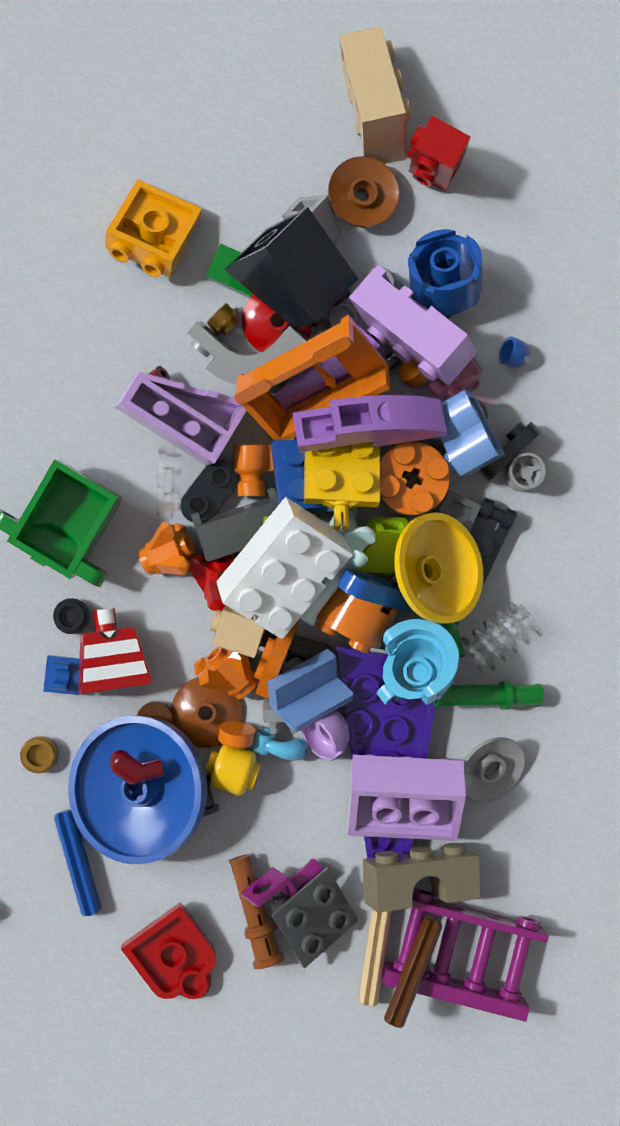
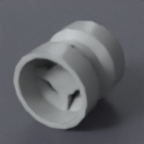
M523 453L515 457L506 466L504 473L505 481L515 491H529L542 483L545 478L546 468L542 459L537 455Z

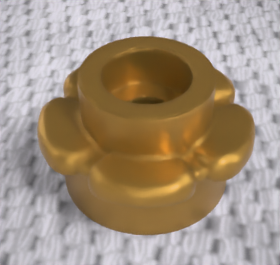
M227 303L219 308L207 321V324L213 329L212 334L216 335L220 331L225 336L239 322L235 317L238 309L235 308L233 310Z

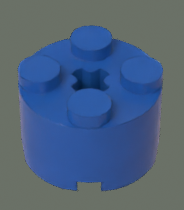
M450 229L436 230L422 236L416 242V247L412 253L410 252L408 257L410 290L414 293L412 295L413 299L427 309L432 306L444 316L458 314L475 306L479 302L482 290V253L477 242L468 235H466V238L456 235V231Z

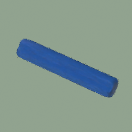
M71 809L58 812L54 815V821L81 915L86 917L97 914L101 910V904L80 830L75 823Z

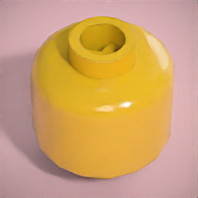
M223 745L219 752L212 750L205 771L211 773L210 784L212 787L235 796H242L246 790L253 791L262 764L257 762V755L252 750L230 748Z

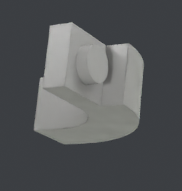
M203 321L196 322L187 332L194 339L191 344L205 357H208L210 354L214 357L205 369L218 378L236 385L237 375L241 373L245 375L309 340L298 329L289 326L269 349L259 354H247L231 347L218 334L213 335V330Z

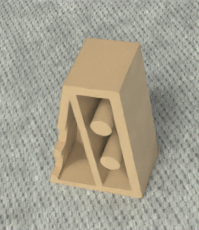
M381 26L339 35L342 69L349 100L353 104L357 119L355 123L357 135L362 137V156L377 159L384 164L406 159V121L411 120V109L408 98H402L400 91H403L400 69H393L392 63H395V54L392 41H385Z

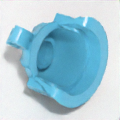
M425 619L402 621L384 633L383 641L386 645L385 651L388 654L383 666L385 685L377 691V695L383 703L388 704L393 698L395 701H399L401 698L412 700L421 698L428 705L440 699L453 684V677L459 664L458 648L451 634L441 625Z

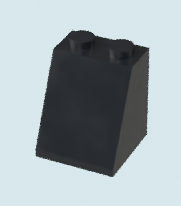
M308 207L266 228L225 268L231 277L296 329L310 324L313 327H317L326 321L331 315L328 310L332 306H336L346 300L351 294L348 289L359 279Z

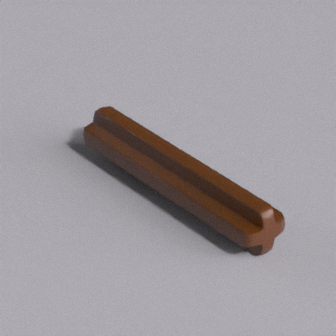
M430 918L422 920L384 1016V1021L396 1028L402 1029L405 1025L442 930V925Z

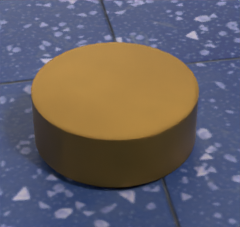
M33 737L25 742L21 748L20 759L22 765L32 773H44L56 764L59 754L58 748L54 741L48 737Z

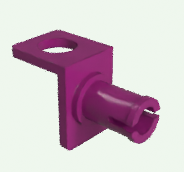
M314 858L290 878L272 867L244 889L241 894L244 899L254 906L260 907L279 891L292 897L324 869ZM272 884L265 892L255 894L260 887Z

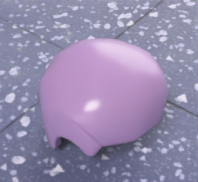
M336 710L300 730L303 731L304 740L307 742L311 752L331 761L335 760L346 750L350 741L349 725L343 715Z

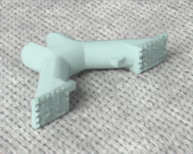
M356 508L349 511V529L341 531V518V527L338 531L343 534L353 556L332 580L327 577L324 578L327 587L300 617L301 620L311 626L314 625L318 613L338 589L337 584L346 568L358 569L368 561V557L362 551L368 545L375 542L376 536L370 527L358 528L355 518L358 511ZM334 513L329 523V526L332 528L334 526Z

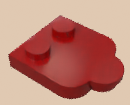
M181 902L121 945L122 952L156 996L162 999H172L180 994L188 999H198L203 997L211 987L212 977L210 972L216 963L215 948Z

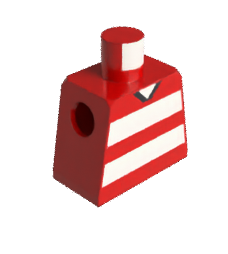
M115 608L93 611L96 632L80 636L78 693L86 694L152 684L135 628L118 629Z

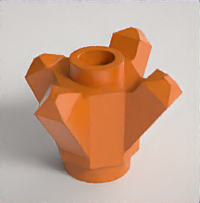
M162 522L151 541L139 550L140 563L149 575L168 573L185 576L186 572H190L189 567L191 566L190 560L192 558L202 557L207 562L203 554H194L195 545L187 533V528L183 524L178 523L172 525Z
M220 646L212 650L206 659L202 657L195 661L193 665L195 675L199 676L201 687L227 692L230 696L234 695L237 699L247 696L258 682V679L253 678L254 671L250 667L248 656Z

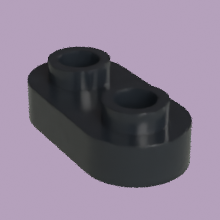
M521 421L506 435L510 442L502 448L505 456L485 466L480 472L488 481L492 480L541 431L532 421L527 426Z
M217 459L215 464L206 465L183 495L180 508L183 516L188 521L193 523L191 515L195 513L199 514L200 520L216 515L236 489L239 475L234 471L231 462ZM217 471H224L227 474V479L223 483H216L213 479L214 474ZM196 499H202L205 503V507L201 512H195L192 509V503Z

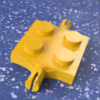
M372 442L305 452L304 504H321L334 509L333 528L339 531L341 518V531L349 529L350 509L356 507H378L380 503V446L373 447Z

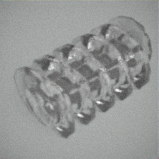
M512 602L507 603L508 615L500 610L496 611L494 615L497 624L489 619H485L483 621L485 633L477 628H473L471 633L474 641L469 640L465 636L461 637L466 655L482 675L481 667L483 665L492 671L496 669L494 657L499 658L503 662L508 661L505 653L506 648L516 654L519 653L517 640L530 645L531 641L528 632L532 631L540 637L543 635L537 622L521 604H519V607Z

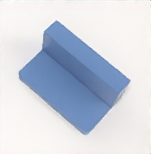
M329 649L267 681L270 708L293 732L302 730L353 700V692L337 677L336 656Z

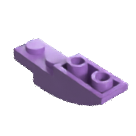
M410 395L350 397L330 400V407L293 413L299 453L372 442L373 447L447 436L441 400L430 397Z

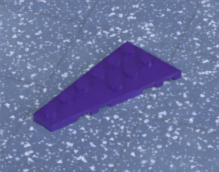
M336 646L340 679L353 692V700L344 705L346 720L349 725L352 757L353 755H375L386 757L408 756L427 759L436 708L433 702L426 705L421 698L414 700L401 698L399 701H395L393 698L388 704H384L377 695V691L385 685L383 666L388 655L373 652L366 654L356 649ZM364 836L367 858L376 857L375 854L381 851H394L398 855L410 853L413 839Z

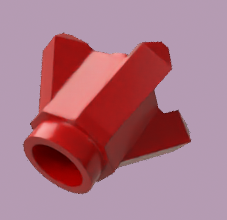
M231 555L205 562L202 557H194L190 560L191 566L189 571L203 591L204 599L207 600V607L213 611H223L226 606L222 603L217 580L234 561Z

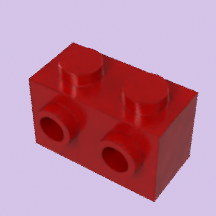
M431 116L426 127L420 124L411 139V148L407 154V157L411 159L408 172L412 173L413 178L420 184L427 187L434 185L446 192L463 161L471 136Z

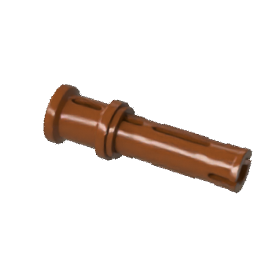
M244 854L230 859L229 864H231L247 922L244 935L246 939L250 940L255 958L252 962L253 968L264 969L283 962L285 957L283 953L279 952L274 931L277 929L276 924L273 923V920H268L265 905L256 907L244 899L241 894L244 889L257 880L251 859L252 855ZM259 888L255 894H261V889Z

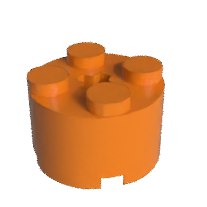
M404 442L391 448L380 461V501L382 505L391 513L401 517H416L431 511L443 500L449 487V467L446 460L436 449L421 442ZM411 472L417 474L416 480L420 482V485L415 484L410 489L405 486L407 480L402 475H409Z
M338 587L318 613L317 619L319 620L316 627L331 636H336L338 632L350 638L348 643L350 646L368 654L371 648L379 649L383 642L384 633L391 627L399 610L394 608L389 610L385 606L360 600Z

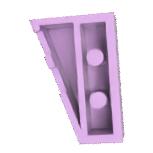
M377 264L349 296V299L369 328L366 333L381 346L387 343L393 347L391 349L392 352L403 362L408 364L412 360L418 364V370L431 381H435L438 378L449 386L477 354V350L470 337L432 306L427 309L411 298L414 294L413 291L405 285L400 290L394 287L386 275L387 271Z
M142 372L133 376L114 407L204 465L215 464L246 412V409L237 403L233 397L187 386L184 383Z

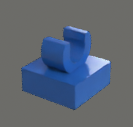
M47 655L43 692L81 695L78 693L79 658Z

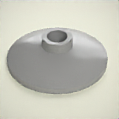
M496 737L486 740L475 747L464 760L466 795L475 801H490L507 793L517 783L524 770L525 755L520 745L510 738Z

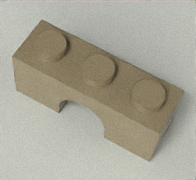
M448 843L444 845V849L432 850L428 847H414L410 849V853L399 855L394 851L377 852L374 858L363 859L364 903L377 913L413 908V889L419 880L427 876L431 878L432 893L446 903L480 899L479 855L467 849L465 844Z

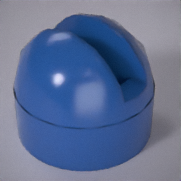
M512 336L503 342L499 351L500 363L515 368L525 365V356H530L527 343Z

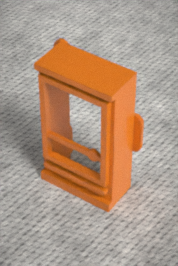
M347 315L341 319V323L245 375L242 373L237 375V389L234 399L246 409L273 440H291L296 437L293 420L294 412L330 407V400L377 396L390 389L389 365L353 319ZM336 356L351 376L336 384L335 377L330 376L319 362H324ZM313 366L324 378L325 385L330 387L286 410L269 390L280 382Z

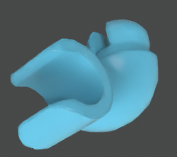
M264 728L260 733H255L254 744L251 746V750L257 754L269 755L271 753L289 761L301 760L307 755L305 750L309 748L307 742L301 738L286 742L274 740L276 734H271L268 728Z

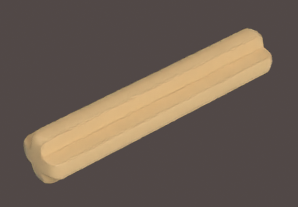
M371 910L359 991V1002L366 1006H377L379 1002L392 911L377 913L375 910Z

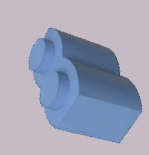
M463 390L441 403L447 436L435 437L434 439L443 442L447 452L443 455L444 460H446L451 472H458L460 476L468 477L505 456L480 404L471 391Z

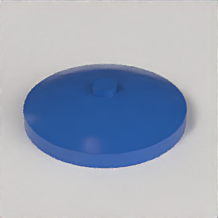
M134 715L119 717L95 729L78 749L69 774V803L77 827L84 838L98 852L121 863H151L164 859L180 850L198 829L207 802L206 773L195 746L174 725L152 716ZM117 750H125L140 763L160 759L164 777L135 785L128 784L112 772L109 766L110 757Z

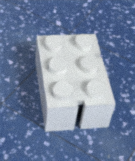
M285 497L217 580L222 603L249 620L253 616L256 624L283 639L327 587L324 578L327 577L332 580L353 556V553L343 534Z

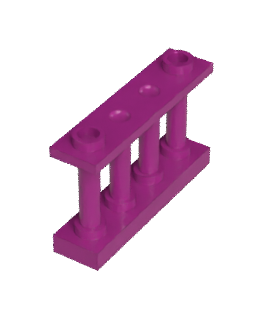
M414 888L412 893L413 908L411 909L399 959H395L394 963L384 962L383 985L396 988L425 913H434L445 916L447 919L435 966L430 968L429 972L425 971L417 994L527 1022L530 1007L526 999L521 996L522 993L519 991L531 940L547 942L548 935L539 926L540 922L526 916H518V920L446 903L433 899L434 894ZM461 921L482 926L470 976L466 977L465 981L453 979L451 974L448 973ZM496 930L517 935L505 986H501L500 990L486 987L487 984L483 982Z

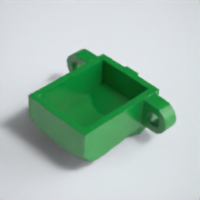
M54 459L20 519L0 509V530L10 535L7 540L8 543L30 555L31 560L43 567L47 565L69 579L77 575L85 581L101 587L108 573L88 561V557L115 515L122 497L61 460Z

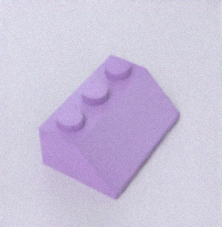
M353 755L350 777L348 835L457 841L466 799L464 761L445 758L424 759L408 756Z

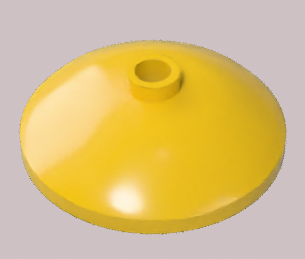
M443 513L421 515L407 524L398 539L394 561L396 579L404 599L416 614L429 622L448 624L462 620L476 606L483 586V564L474 538L462 523Z

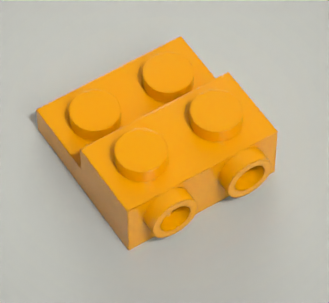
M137 179L106 230L105 249L109 250V254L119 262L126 263L128 260L142 265L144 272L152 277L158 278L164 275L171 278L186 251L187 241L201 219L202 208Z

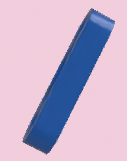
M346 568L337 584L344 592L363 601L409 612L411 608L404 599L398 583Z

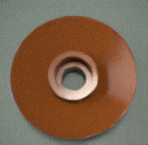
M359 156L345 160L334 170L328 184V196L331 207L343 221L356 227L368 228L385 222L393 214L399 200V186L393 172L384 163L371 157ZM363 192L367 196V200L364 202L356 198L355 194Z
M199 677L189 680L177 691L171 706L173 725L181 730L194 746L203 748L222 745L218 740L220 724L227 721L241 722L243 717L241 699H237L234 695L230 696L227 692L201 687ZM208 706L212 709L213 715L210 719H203L200 716L199 710L201 707Z

